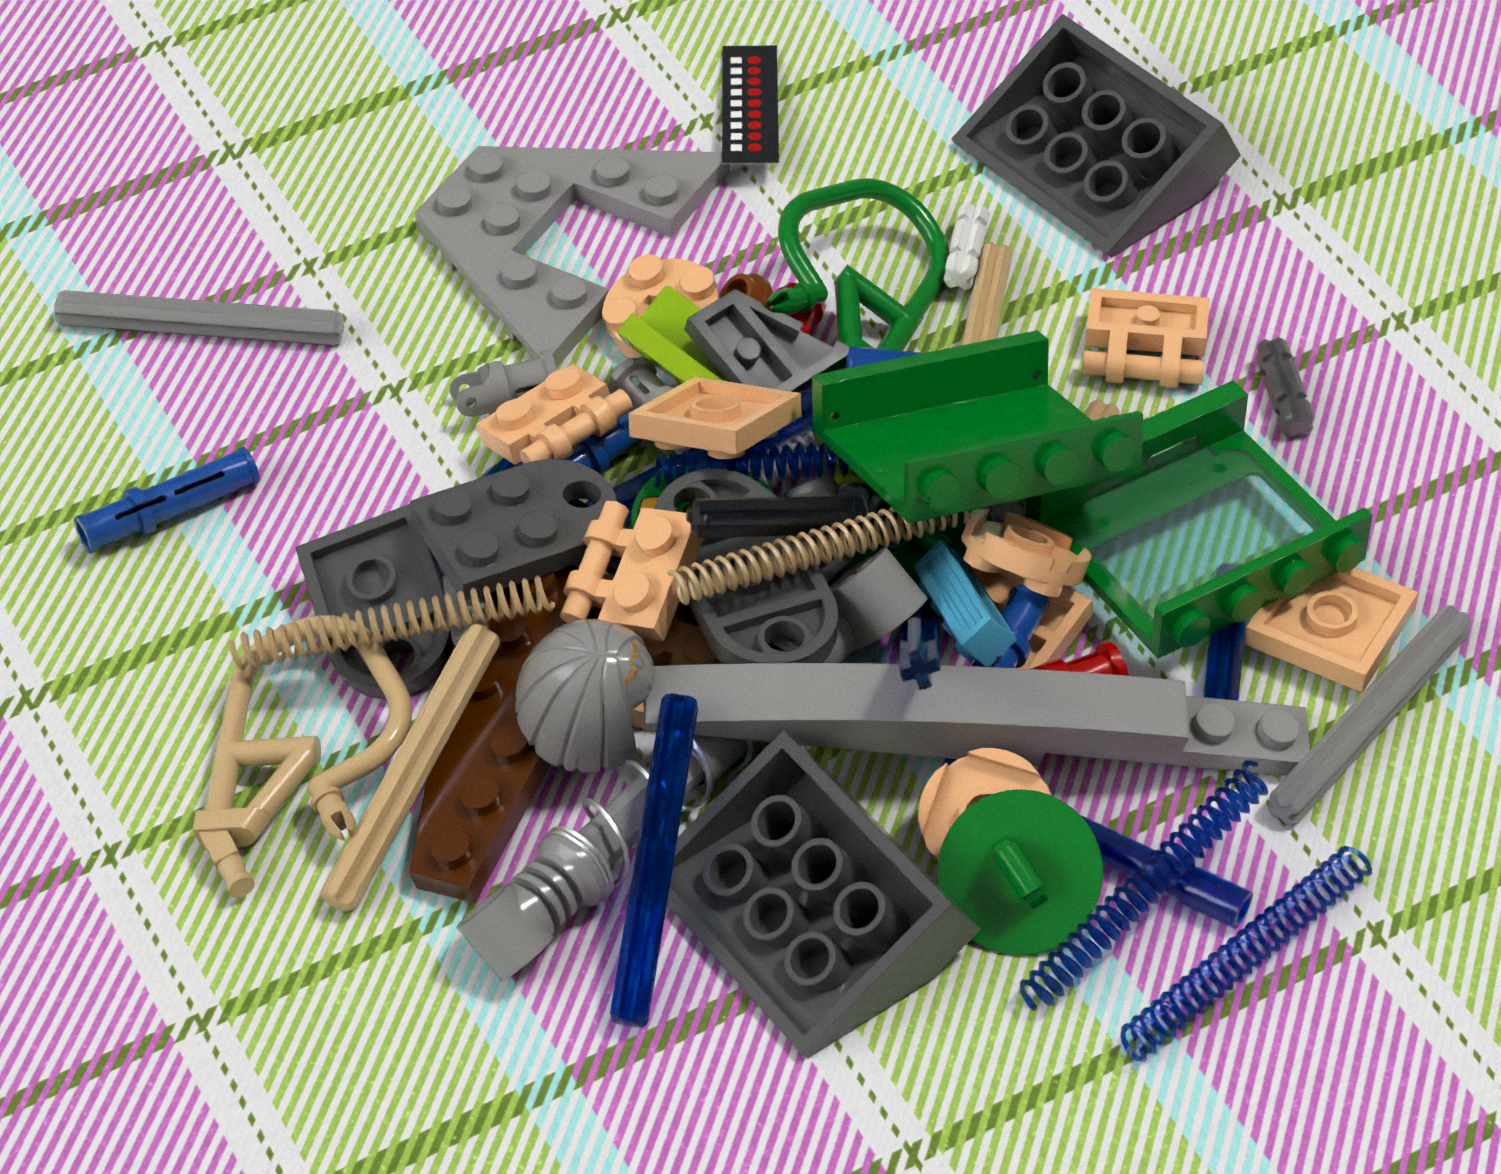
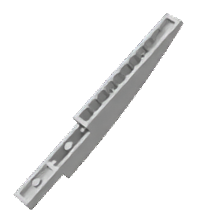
M872 663L654 666V683L649 696L644 701L643 730L772 742L784 730L800 745L948 759L968 756L967 752L980 748H997L1015 753L1035 767H1039L1045 753L1287 776L1310 752L1306 707L1186 696L1185 681L1112 674L999 667Z

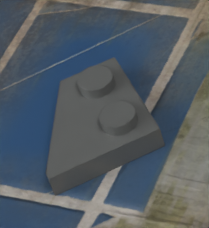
M736 289L688 317L684 331L726 381L802 393L812 386V375L836 371L845 366L849 351L848 345L838 340L834 347L802 332L801 329L804 323L784 313L771 312L760 301Z

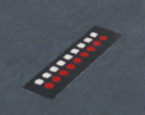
M777 45L723 46L722 164L779 163Z

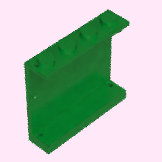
M1038 330L812 375L813 433L908 524L1142 473L1143 414L1140 411L1092 421L1048 385L1049 339Z

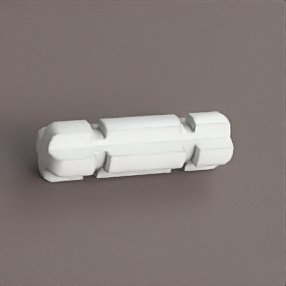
M967 202L958 209L957 222L955 223L949 248L950 253L947 257L943 279L950 288L959 286L965 291L974 286L989 217V211L983 204L973 206L970 202Z

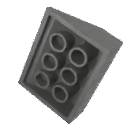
M1064 14L1055 21L951 138L955 145L1110 258L1203 199L1241 156L1221 121Z
M784 730L641 874L647 883L806 1058L816 1054L933 979L981 930L826 768Z

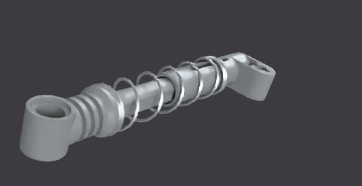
M886 547L852 566L830 586L838 606V633L835 646L823 663L844 662L854 652L894 630L915 613L928 599ZM787 638L776 639L768 644L777 651H792L800 646L798 642ZM667 733V737L660 743V757L647 769L637 761L626 760L624 763L625 771L632 782L605 807L596 800L584 798L583 808L590 821L579 831L564 826L553 827L537 845V856L534 860L529 862L520 873H517L509 883L497 889L478 904L459 922L456 928L500 981L509 978L535 958L552 941L554 931H557L565 921H568L577 910L583 906H596L601 900H605L612 893L614 887L622 884L628 876L630 866L628 850L631 847L648 850L661 847L670 835L672 825L670 810L693 811L703 808L710 800L713 784L724 773L731 774L743 770L750 762L753 747L758 741ZM746 754L745 758L739 763V765L733 766L743 755ZM630 765L642 772L637 778L631 771ZM692 790L706 791L704 797L698 803L689 806L677 805ZM588 804H591L600 812L595 816ZM666 816L665 831L658 841L650 844L636 843ZM624 854L623 871L614 881V875L610 867Z

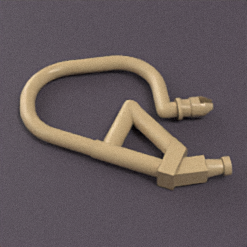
M330 615L310 616L285 624L289 646L294 645L291 629L293 622H296L299 626L301 642L307 640L304 628L306 619L312 624L314 639L320 638L317 627V619L319 617L324 620L327 638H332ZM336 616L341 639L345 641L343 619ZM350 619L352 632L356 641H358L357 622ZM365 627L367 635L370 639L371 631ZM277 628L273 632L275 646L278 653L282 652V643ZM264 635L262 637V645L268 659L269 645L267 637ZM377 639L372 646L367 645L363 641V644L357 650L388 701L389 716L386 726L380 736L369 747L315 775L308 783V790L312 796L311 807L313 811L320 815V820L328 834L343 841L346 840L341 831L347 828L350 837L353 836L355 818L348 805L344 802V795L340 789L372 773L386 763L403 743L412 719V704L409 691ZM254 643L250 646V652L256 662L257 651ZM243 654V656L240 658V661L242 662V664H243V662H244V654ZM263 661L258 668H254L249 663L245 670H241L237 666L233 670L228 686L221 731L217 738L205 810L195 812L192 829L201 848L207 849L221 878L225 879L226 888L232 897H243L250 893L255 886L251 874L245 869L246 865L237 847L250 846L255 842L270 823L274 814L321 758V743L318 736L244 740L243 734L251 688L257 673L265 664ZM281 764L246 808H233L239 767Z

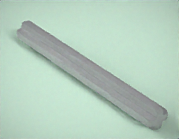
M70 290L58 292L56 302L54 303L56 322L65 326L329 346L340 344L344 331L343 316L337 310Z
M1447 605L1442 607L1314 745L1310 752L1270 793L1268 810L1273 817L1280 818L1286 825H1293L1298 823L1466 639L1469 635L1468 627L1471 625V619L1466 612H1459L1453 605Z

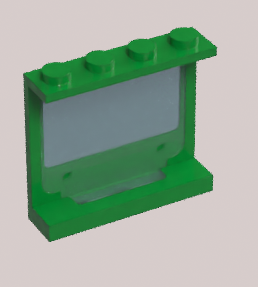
M1234 380L1143 421L1142 473L1026 498L1025 517L1051 526L1073 538L1069 551L1077 556L1084 548L1091 553V560L1083 580L1157 659L1182 647L1194 646L1211 633L1234 622L1248 620L1260 608L1278 599L1296 597L1308 589V587L1338 572H1348L1366 559L1373 515L1364 507L1336 521L1244 431L1248 394Z

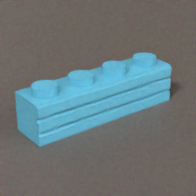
M940 539L913 566L921 579L917 584L918 587L932 600L929 605L938 616L945 620L941 625L950 636L957 640L954 643L955 648L968 661L971 662L976 658L984 666L990 667L996 661V657H1000L1007 650L1006 648L1010 647L1017 640L971 566L945 541Z

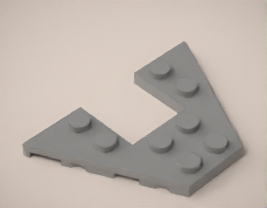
M478 146L415 211L417 230L429 244L440 249L441 258L451 270L458 269L471 284L472 294L493 318L504 322L506 334L513 342L519 340L534 359L540 357L541 351L551 350L556 367H558L602 317L604 301L610 289L527 257L525 253L574 200L672 237L730 172V164H722V152Z

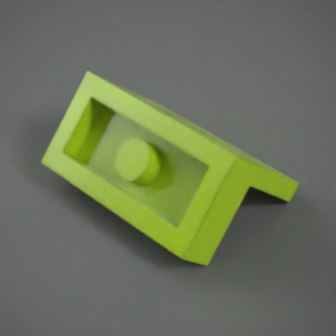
M664 286L640 318L631 313L617 331L625 344L641 356L649 359L657 368L679 384L695 376L726 381L684 331L688 317L702 309L671 286Z

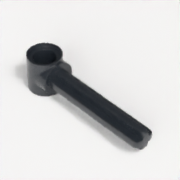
M854 482L843 487L836 497L700 498L694 501L692 509L687 510L686 521L691 524L692 534L698 538L797 536L800 532L808 534L810 529L819 531L825 525L831 528L833 523L839 522L842 524L846 519L854 521L857 516L866 517L870 512L877 514L881 509L888 511L891 506L868 484ZM893 512L892 515H894V517H895L896 520H897V514H898V513H897V512ZM883 515L881 518L886 524V515ZM872 518L869 521L874 526L875 519ZM903 520V525H904L905 531H906V533H907L906 525H905L904 520ZM859 522L858 525L863 531V522ZM848 525L846 528L851 533L852 525ZM892 525V530H893V533H894V535H895V537H896L895 530H894V527H893V525ZM880 527L881 534H882V537H883V539H884V535H883L882 529H881V527ZM837 528L835 529V532L838 534L840 538V529ZM901 536L899 544L896 545L890 540L887 548L900 547L907 541Z

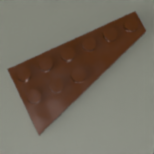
M570 566L540 576L548 603L551 601L555 602V607L551 612L545 610L542 605V610L538 615L529 609L526 617L516 612L512 620L504 614L501 621L497 622L491 616L489 628L490 631L498 635L500 645L426 780L409 871L417 889L476 903L551 764L536 754L535 746H529L528 739L519 728L517 722L518 712H515V691L519 673L532 649L554 629L567 623L560 617L567 599L563 589L570 572L579 568ZM604 573L602 579L613 580L615 575ZM532 579L528 581L536 605L535 581ZM520 583L515 586L520 603L523 607V589L522 583ZM508 587L503 589V592L509 610L511 611L510 590ZM496 591L490 594L492 597L495 610L498 614V599ZM591 607L586 619H598L602 608ZM452 642V645H451V650H450L449 658H450V656H451L453 650H454L455 647H456V646L453 644V642Z

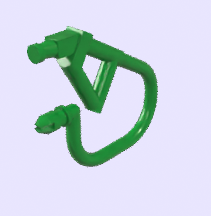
M871 178L853 179L806 191L793 198L785 206L779 219L778 239L782 254L799 283L793 288H785L773 292L766 301L765 307H772L771 312L784 313L789 316L799 311L801 313L809 312L815 305L821 304L827 299V288L805 254L799 239V224L806 214L857 199L879 200L902 212L915 225L927 245L930 255V266L908 303L903 306L847 264L833 282L835 286L838 341L848 345L849 348L854 346L873 348L862 339L861 303L890 325L877 349L903 351L922 322L924 314L945 283L943 279L947 257L949 256V247L940 226L932 214L917 198L906 190L892 183Z

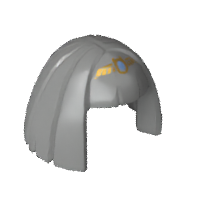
M585 619L569 622L554 629L532 649L518 676L515 691V712H518L517 722L521 732L528 739L529 746H535V752L538 756L556 767L563 764L565 770L573 772L578 768L581 773L599 772L602 766L606 770L622 766L626 760H632L636 757V742L630 711L644 702L649 696L655 677L653 660L643 639L632 630L617 623L613 624V622L599 619Z

